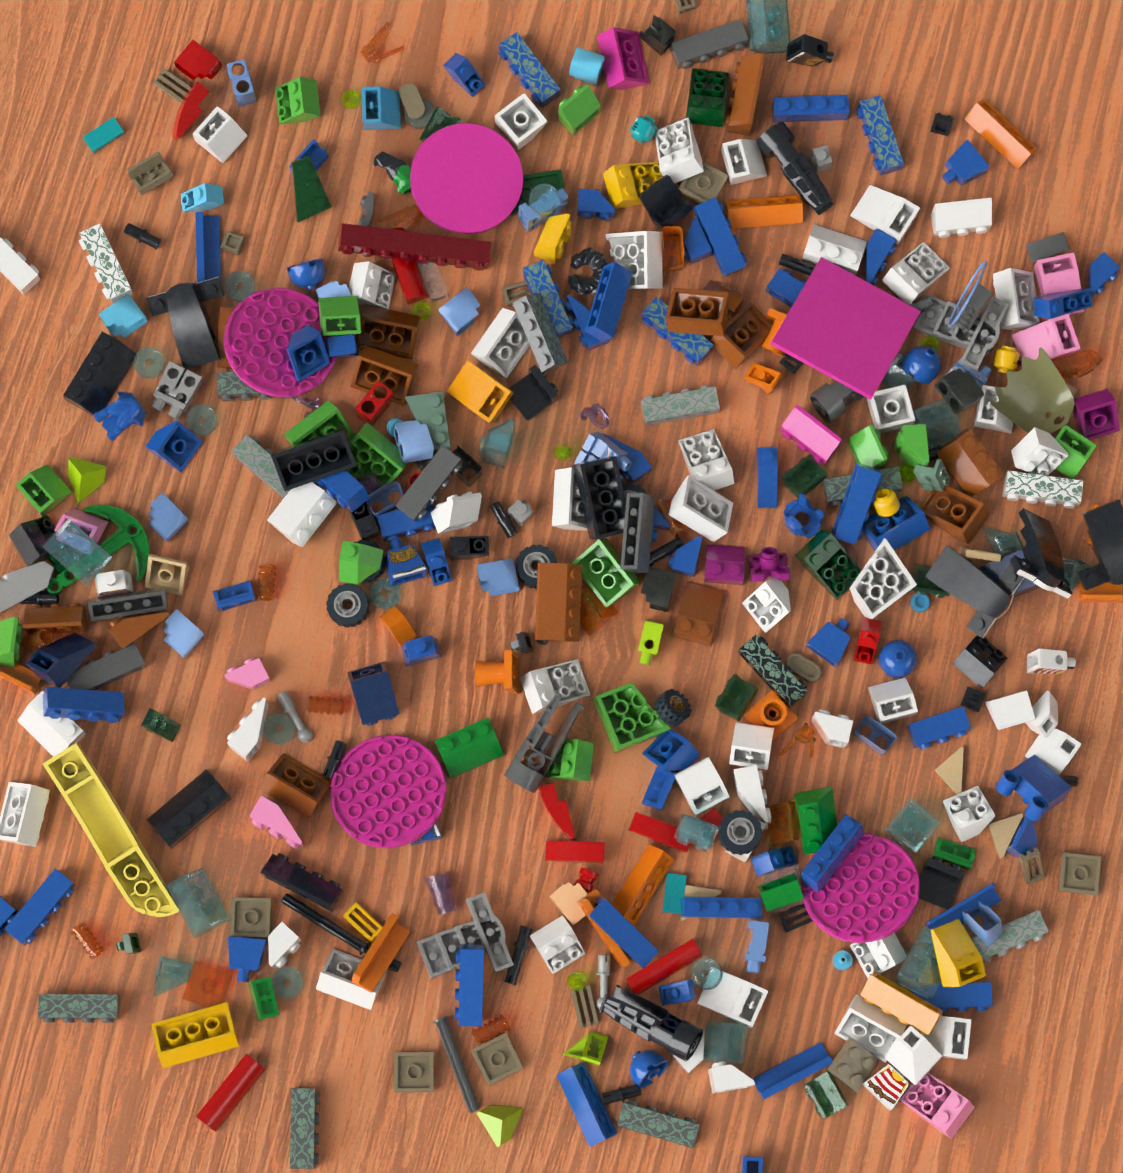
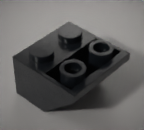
M48 515L21 523L9 534L27 566L46 561L50 558L49 554L54 556L59 552L58 547L61 549L67 548L64 543L56 540L55 526Z
M976 635L952 664L979 687L983 688L1008 658L1001 650L994 647L987 638H981Z

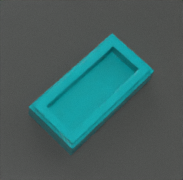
M113 117L83 136V139L94 154L125 133Z
M667 873L662 912L681 915V898L684 897L687 875Z

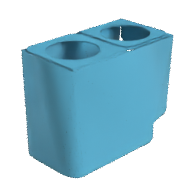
M577 47L570 64L569 75L574 76L577 80L596 86L603 70L605 57Z
M129 294L99 313L108 331L114 336L121 334L123 338H126L147 323L146 316Z

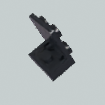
M669 175L663 176L639 195L653 224L660 229L672 226L693 209L692 205L680 196Z
M536 365L529 369L528 375L509 388L514 392L510 400L526 420L532 419L558 400L557 392L559 391L553 382L549 383L547 381L546 373L541 372L540 368L538 369Z
M933 856L926 859L919 876V899L940 908L949 909L959 882L963 880L965 872L961 871V867L955 864L946 865L943 863L944 860Z

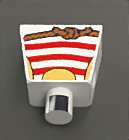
M125 570L96 574L95 583L98 597L134 592L132 574Z
M1037 649L1027 654V673L1060 674L1067 669H1074L1076 664L1075 658L1067 657L1066 651Z
M888 1064L862 1085L890 1111L894 1108L909 1083L903 1078L904 1075L899 1070L894 1069Z

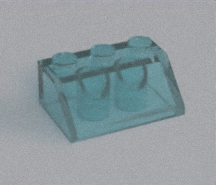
M746 0L750 51L764 54L787 53V45L790 43L787 0Z
M511 418L488 430L486 436H482L479 446L482 462L505 468L515 435V419Z
M70 519L66 520L42 545L48 553L85 586L112 559L104 549Z
M203 868L183 875L166 884L194 938L230 920Z
M923 926L898 972L896 983L932 1000L941 983V977L931 929Z

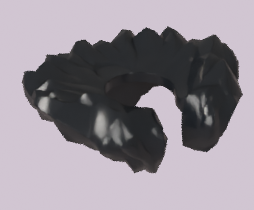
M590 247L571 256L570 266L577 270L581 266L588 265L593 270V275L589 279H582L576 274L568 276V284L577 294L596 293L603 266L607 265V259L603 257L602 253L593 251V248Z

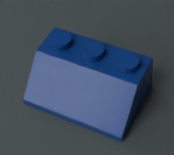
M907 495L899 499L900 508L893 516L882 517L875 513L863 523L861 529H863V534L874 551H876L884 538H886L892 549L896 550L930 530L924 512Z

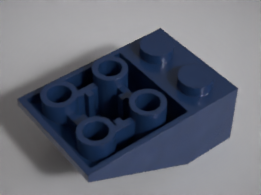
M74 632L39 648L26 664L39 678L60 688L66 683L72 673L79 668L86 657L92 653L97 644Z

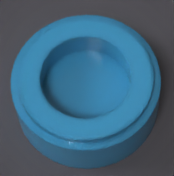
M916 593L910 600L911 608L918 613L926 611L930 605V599L924 593Z

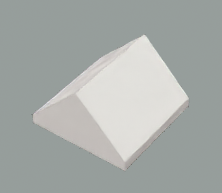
M1021 691L985 702L998 730L1035 720L1027 691Z

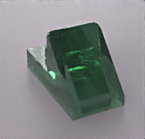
M149 708L141 724L147 731L170 742L174 741L181 726Z

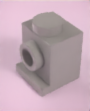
M827 145L812 149L811 155L807 156L816 173L831 169L833 162Z
M519 499L508 509V515L520 527L535 513L527 502H522Z

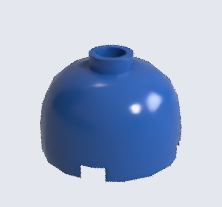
M323 258L302 262L298 266L292 265L287 267L292 283L298 287H306V290L317 288V283L323 280L326 272Z
M917 346L906 354L902 361V367L908 375L911 373L915 376L914 380L921 383H931L935 380L941 369V360L934 349L926 346Z
M892 640L881 649L878 656L879 666L889 677L904 678L915 669L917 653L909 642Z
M653 1049L644 1050L643 1052L638 1051L631 1058L633 1061L630 1064L629 1073L634 1083L642 1089L653 1083L651 1079L656 1075L659 1078L669 1063L662 1054Z

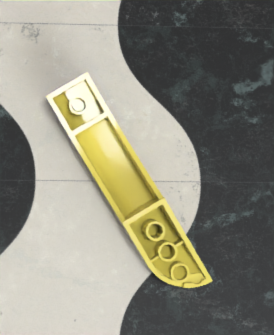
M78 742L45 761L43 766L75 814L102 860L104 867L131 907L142 914L155 917H165L179 912L180 910L137 834Z

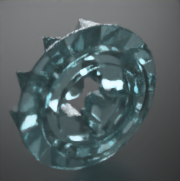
M380 579L374 582L370 589L371 601L378 608H392L400 599L399 586L391 587L389 579ZM383 586L386 588V591L391 592L388 594V601H386L384 596H380Z

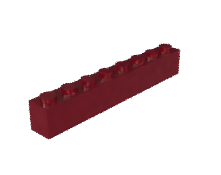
M342 223L339 229L338 251L347 255L357 253L364 257L398 258L404 262L414 260L421 264L430 262L436 263L438 266L454 265L456 268L471 267L474 270L482 271L487 269L490 264L491 242Z

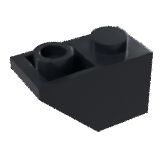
M366 501L353 512L349 510L361 540H370L380 535Z
M450 537L451 560H471L489 556V537Z

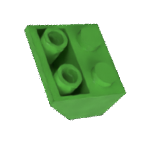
M298 77L275 88L279 124L307 122L321 116L317 80Z
M588 84L583 87L579 86L573 92V96L561 101L559 104L558 120L574 135L601 112V105Z
M357 296L318 298L321 336L361 334Z
M873 425L849 437L847 442L857 463L881 469L884 467L889 455L886 447L882 446L879 441L881 439L879 431L874 429Z
M1065 425L1055 439L1068 452L1069 456L1055 470L1069 479H1074L1097 445Z
M48 464L30 472L16 484L19 491L42 517L46 516L72 494V491Z
M19 617L0 621V666L15 667V661H19L20 643H22L23 634L22 624H19Z
M566 739L546 773V778L589 782L594 743L580 739Z

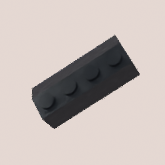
M102 331L63 394V397L67 402L94 416L95 412L106 408L137 354L116 338Z
M345 427L278 450L271 455L284 492L357 466L352 444Z
M616 456L573 464L589 539L597 540L623 533L626 501Z
M206 769L152 814L147 821L167 845L173 849L231 800V797Z
M280 853L277 856L271 855L260 872L263 877L331 912L333 911L343 892L339 888L341 886L339 883L333 880L327 882L322 879L323 875L315 871L312 874L305 871L306 867L298 862L292 864L288 862V857Z

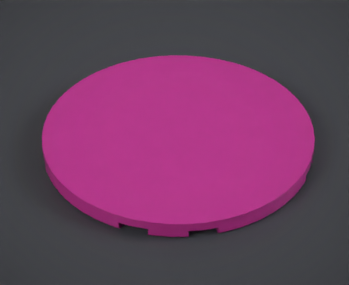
M455 124L436 131L419 147L411 166L410 186L413 198L420 211L438 227L449 232L477 234L495 228L512 213L521 196L523 171L517 153L500 134L477 124Z
M286 288L260 290L249 295L239 303L231 313L224 332L225 353L236 375L252 389L274 397L299 396L319 386L332 370L336 357H328L329 365L298 382L287 352L292 334L309 325L321 334L319 303L299 291ZM336 335L321 336V337H322V340H323V343H324V346H325V339H324V338L335 337Z
M399 735L377 736L365 740L352 748L343 757L342 763L333 775L331 782V805L336 819L352 838L371 847L396 848L418 840L434 826L445 805L446 779L438 759L426 746L409 737Z
M863 833L862 837L819 893L802 882L804 905L813 922L828 935L853 943L878 941L894 934L911 918L916 909L920 894L917 869L906 851L887 838Z

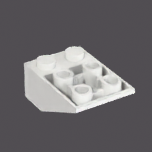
M689 118L657 130L655 138L660 172L663 176L669 175L673 182L677 183L704 172L701 154Z
M869 185L850 216L874 231L878 229L895 238V243L899 245L918 215L920 207L905 198Z
M923 242L895 264L882 281L903 302L910 305L922 296L950 267Z
M714 429L678 440L692 478L713 491L734 484L732 468Z
M578 659L533 670L520 677L532 714L545 710V707L554 697L555 690L562 695L558 706L590 696Z
M264 697L261 701L258 699L254 703L251 714L249 716L245 715L239 723L241 725L237 731L233 730L227 738L229 740L227 744L230 749L247 762L251 760L261 747L269 706Z
M757 765L734 769V782L738 798L758 818L757 820L766 824L764 829H768V823H771V813L769 808H765L767 794L766 790L761 788L763 786L762 771L757 769Z
M713 968L697 1004L752 1028L768 991L748 981Z
M941 1016L931 1034L921 1035L930 1042L942 1057L966 1060L968 1058L971 1019Z

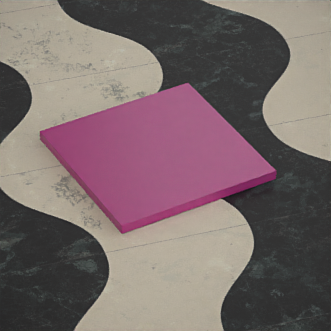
M821 257L770 345L871 400L921 311Z

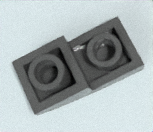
M369 191L367 196H363L360 203L362 213L365 215H362L358 225L371 227L374 217L373 192Z
M1064 232L1026 245L1032 263L1070 250Z

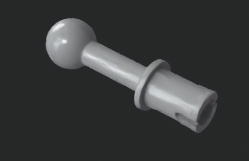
M287 690L277 695L285 710L284 714L286 712L289 713L298 729V739L303 743L310 742L313 738V732L310 728L304 726L295 710L297 704H294Z
M608 954L598 955V972H596V975H600V997L596 1001L598 1010H600L604 996L608 995V975H612V972H610L611 955Z

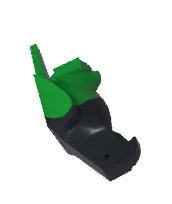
M383 151L376 155L374 166L378 165L386 169L389 178L398 185V193L405 195L411 191V169L407 163Z

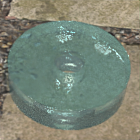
M422 99L425 106V114L421 119L413 120L409 118L404 110L405 120L412 128L424 129L434 120V108L426 99Z
M539 184L531 190L529 205L534 212L540 215H548L557 209L559 193L553 186ZM546 197L547 201L543 202L541 198Z
M235 271L226 278L224 288L231 300L242 302L254 293L255 283L247 272ZM238 284L243 285L241 289L236 288Z
M143 348L134 357V368L143 378H155L164 369V358L155 348ZM151 360L152 365L147 366L146 362Z
M201 404L190 409L186 421L189 429L194 434L205 436L215 430L218 419L215 411L210 406ZM201 417H204L205 422L200 423L199 419Z
M276 713L266 720L264 733L271 743L283 745L293 738L295 725L288 715ZM277 726L283 727L282 732L276 731Z
M711 958L698 960L691 969V980L702 990L714 989L722 980V968L719 963ZM709 971V975L704 977L705 972Z
M292 967L278 969L271 980L274 992L279 997L285 999L297 996L303 987L301 974ZM286 979L291 981L289 986H284Z

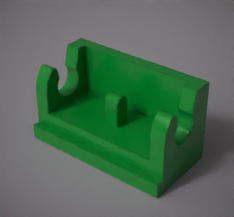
M938 837L932 857H938L944 860L943 862L955 864L969 870L972 867L976 850Z
M794 873L758 886L767 912L804 899Z
M266 977L251 981L248 985L257 1021H263L280 1015L271 978Z

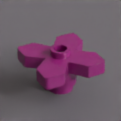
M765 547L760 554L748 555L749 567L752 568L751 579L753 582L764 581L768 577H774L777 580H790V568L787 567L788 559L786 553H778L777 549L773 547Z

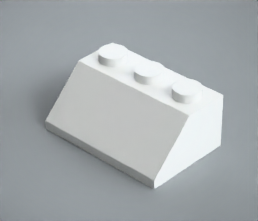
M983 198L935 204L931 213L933 235L939 236V238H946L951 234L965 236L969 232H976L977 234L986 233L992 225V199Z
M813 224L802 260L817 264L822 257L856 276L867 241Z
M1009 268L994 273L993 286L996 298L1009 304L1000 323V328L1020 330L1040 324V317H1036L1033 298L1037 296L1033 272Z
M502 308L471 352L483 365L505 379L508 378L530 346L517 313Z
M574 468L555 470L552 526L565 530L587 531Z
M687 476L671 501L669 515L714 542L728 533L733 502L694 478Z
M310 482L291 489L267 521L292 543L303 547L337 504V501L331 498L319 486Z
M42 690L28 704L18 722L54 756L72 744L79 742L86 733L69 718L52 719L43 716L44 691Z
M9 782L0 815V840L36 847L50 790L32 784Z
M332 948L320 973L316 989L371 1010L385 974L374 991L370 993L352 983L353 973L362 959Z
M856 994L834 1034L846 1041L848 1038L853 1039L873 1056L886 1063L887 1056L904 1033L907 1025L901 1023L898 1017L884 1013L880 1007L867 1003L864 998Z
M726 1061L714 1063L712 1068L708 1070L712 1094L755 1085L753 1079L733 1065H726Z

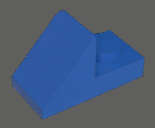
M353 334L324 338L328 357L359 356L356 337Z
M655 505L651 543L652 541L656 542L658 530H654V528L670 530L669 524Z
M693 980L659 986L662 1006L690 1002L696 999Z

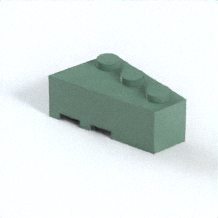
M443 392L406 396L405 401L414 420H418L420 424H427L434 446L433 454H436L442 445L451 451Z

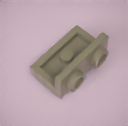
M159 152L127 169L131 181L141 196L174 177Z

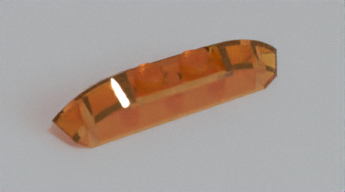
M1089 349L1051 360L1062 378L1068 379L1073 375L1079 378L1092 372L1101 363L1102 358L1097 352Z

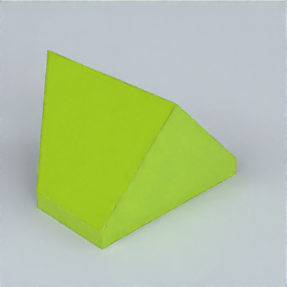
M69 457L67 475L79 504L104 484L107 466Z
M589 1031L588 1035L562 1055L600 1066L608 1036Z
M489 1105L477 1113L497 1147L511 1139L524 1107Z

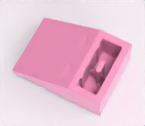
M1074 253L1037 260L1034 270L1041 296L1049 293L1081 289ZM1084 309L1068 314L1072 315L1084 312Z
M1069 314L1049 319L1011 335L1015 348H1017L1016 351L1020 353L1019 359L1022 367V357L1036 360L1039 356L1040 347L1045 350L1052 362L1077 355L1081 349Z
M261 796L250 814L253 825L261 830L267 828L270 835L279 840L281 837L285 838L287 844L295 849H298V847L304 848L302 841L280 807Z
M929 1072L916 1086L912 1083L900 1099L902 1103L950 1139L953 1138L975 1108L968 1099Z

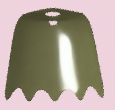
M1040 347L1039 356L1036 360L1022 357L1023 367L1020 371H1007V386L1004 388L995 387L999 401H991L990 404L1027 433L1036 427L1051 434L1068 423L1075 403L1066 382L1048 354ZM1051 412L1052 414L1047 418L1046 414ZM1064 416V420L1060 424H1054L1057 417Z

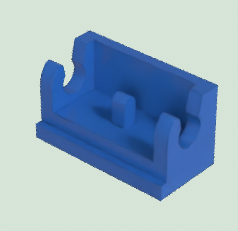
M313 139L295 160L309 155L317 171L328 159L329 155H327L326 149H322L318 142ZM291 164V165L289 166V168H290V173L292 174V164Z
M250 580L213 591L219 612L256 601Z
M659 767L656 768L641 804L661 812L676 773L663 771Z

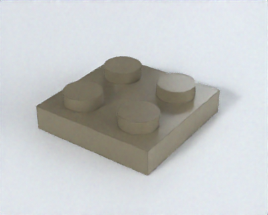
M703 161L704 172L684 179L678 188V192L700 204L712 198H717L729 175Z
M1062 852L1058 891L1098 896L1101 857Z
M232 897L230 936L268 938L270 935L272 899Z
M507 1033L471 1050L488 1086L523 1069Z
M848 1038L827 1071L853 1091L858 1092L879 1059L853 1039Z
M394 1052V1093L434 1092V1052Z

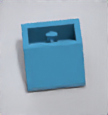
M381 86L361 87L363 129H401L399 92Z

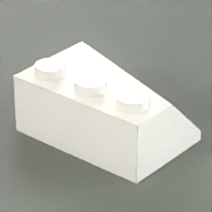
M640 231L605 234L606 239L610 241L611 249L609 251L611 257H614L615 262L632 272L631 283L627 290L663 289L662 232Z
M884 538L851 585L850 590L854 602L864 617L873 619L917 584L886 538Z

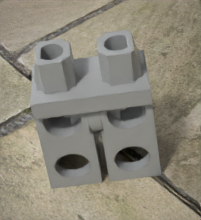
M169 361L153 394L155 399L152 408L162 412L167 404L171 406L168 416L178 420L183 412H187L196 392L204 382L203 378Z

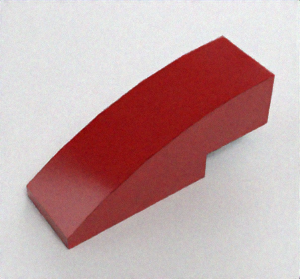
M200 82L193 84L179 107L172 135L175 140L179 139L203 112L198 105L209 94V91Z
M554 783L539 786L542 801L551 819L571 841L575 840L566 800L558 802Z
M635 812L628 829L649 840L684 853L688 852L694 834Z
M546 841L545 861L603 864L605 843Z

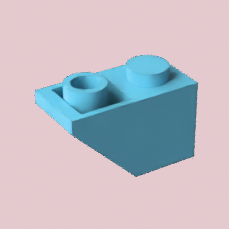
M204 183L182 193V211L211 210L223 205L222 186Z

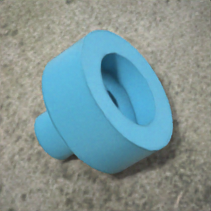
M398 417L387 422L386 430L392 437H394L395 423L404 422Z
M841 950L835 953L832 962L836 969L843 971L850 968L853 959L849 952Z

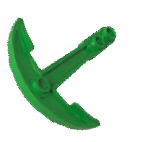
M95 505L84 508L86 513L100 516L109 522L112 520L119 527V530L97 546L92 554H87L61 574L59 573L57 578L51 579L47 588L48 591L60 594L63 588L70 587L81 579L87 571L127 544H132L136 552L134 554L137 566L136 582L140 583L147 571L150 545L141 524L135 517L120 508L109 505ZM132 528L137 529V532L135 534L130 533V530ZM70 573H74L73 579H68ZM55 584L59 585V589L56 591L52 590Z

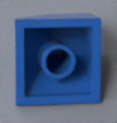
M307 325L292 334L287 352L296 379L300 382L326 367L330 362L319 331Z
M176 420L157 430L145 447L155 456L182 473L203 441Z
M672 728L659 735L642 753L644 757L663 771L686 769L700 756L690 741Z
M1026 816L1022 818L1006 850L1007 853L1020 859V854L1025 856L1029 850L1031 853L1034 852L1033 849L1038 844L1034 821H1031Z

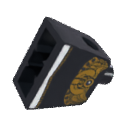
M803 34L788 43L786 61L815 67L822 62L831 63L834 54L827 51V42Z

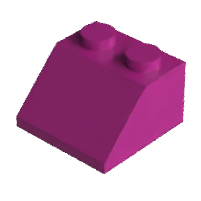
M1108 389L1074 399L1073 413L1082 436L1092 440L1120 431L1116 400Z
M707 544L704 582L742 585L744 581L745 547Z

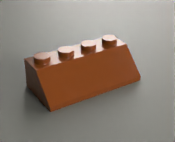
M764 53L742 56L741 62H737L735 73L739 74L738 80L734 79L732 90L735 91V95L730 97L728 108H732L731 115L727 114L725 125L728 126L727 132L750 136L765 59Z
M538 563L535 640L579 642L582 565Z

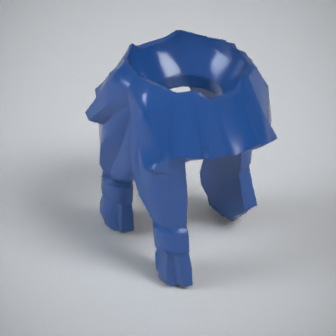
M117 391L119 396L117 401L94 413L97 422L103 421L102 426L107 430V436L112 441L132 424L143 426L146 412L132 393Z
M801 493L799 494V500H794L786 505V509L783 511L785 525L793 535L805 536L809 539L819 532L824 512L812 508L810 500ZM804 512L809 516V523L806 526H802L794 518L797 513Z

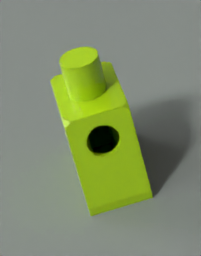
M650 621L644 622L638 651H642L639 663L651 665L653 654L657 655L664 625ZM647 640L653 641L651 649L645 647Z

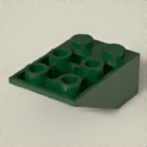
M692 68L686 118L690 119L691 124L714 127L723 126L729 73Z
M825 530L818 532L795 554L804 568L836 600L851 587L861 572V569L832 533Z

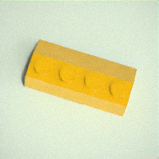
M228 1002L151 1024L157 1054L163 1068L239 1047Z

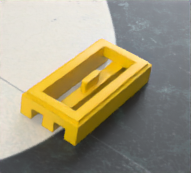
M357 902L343 915L371 943L383 928ZM357 908L379 929L375 931L354 909ZM352 914L371 933H373V935L370 937L358 924H356L349 917V915Z

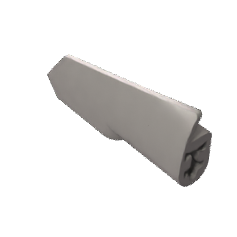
M42 561L3 575L2 579H0V613L48 588L54 567Z

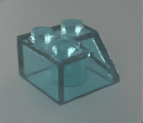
M910 798L885 827L884 831L900 844L916 853L941 822Z

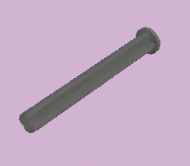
M448 1016L433 1021V1024L435 1023L468 1112L472 1113L479 1110V1105L446 1020Z

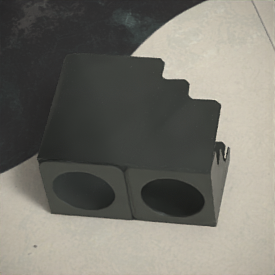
M653 15L652 24L644 33L640 31L639 37L661 56L671 46V43L674 42L676 31L660 17L658 18L656 15Z
M961 369L951 371L934 385L955 415L976 404L984 396V392L969 371L964 373Z
M649 567V573L645 575L641 593L646 594L645 600L650 602L649 607L651 609L667 612L677 576L676 573Z

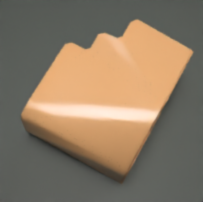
M569 882L565 885L563 884L549 896L572 926L586 916L577 901L587 895L579 883L575 886H572Z

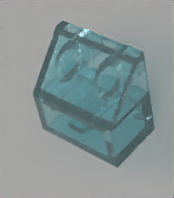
M945 399L918 408L913 412L916 425L926 424L928 449L950 441L961 432L957 414L955 415Z
M682 813L674 838H677V842L683 845H688V843L696 845L695 849L699 851H711L719 826Z
M706 1022L703 1061L715 1063L726 1061V1064L743 1065L747 1025Z

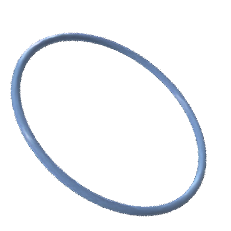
M986 260L978 267L961 295L948 324L950 328L957 322L973 296L986 269ZM983 267L980 276L974 288L972 289L968 299L966 300L959 314L953 321L957 309L961 301L963 300L967 290L969 289L971 283L975 279L980 269Z

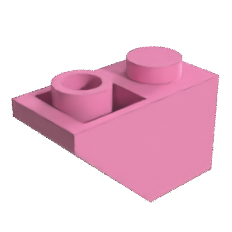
M255 657L245 661V665L239 668L235 666L228 669L227 674H225L228 682L252 690L270 682L260 658L255 659Z

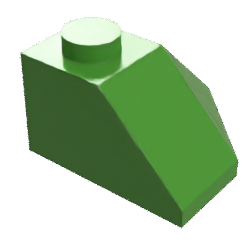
M343 541L339 558V582L359 585L364 579L379 571L384 550L360 543Z

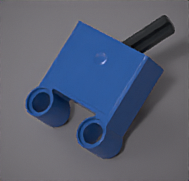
M1034 754L1012 770H1006L996 784V789L1004 796L1011 795L1013 790H1015L1023 797V802L1029 804L1025 810L1026 817L1031 821L1037 822L1042 818L1043 814L1066 798L1071 788L1078 785V778L1076 776H1058Z

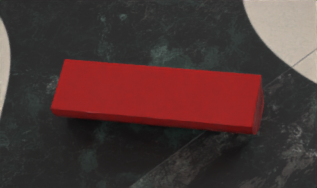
M402 227L390 228L393 230L405 231ZM391 258L407 305L429 298L416 261L404 262L398 258Z
M692 938L628 977L625 981L632 993L640 995L701 958L702 954Z
M245 1054L196 1117L216 1132L266 1069L248 1054Z

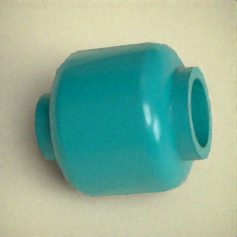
M648 115L645 118L638 116L630 128L631 137L641 144L650 142L657 132V126L654 124L655 120Z

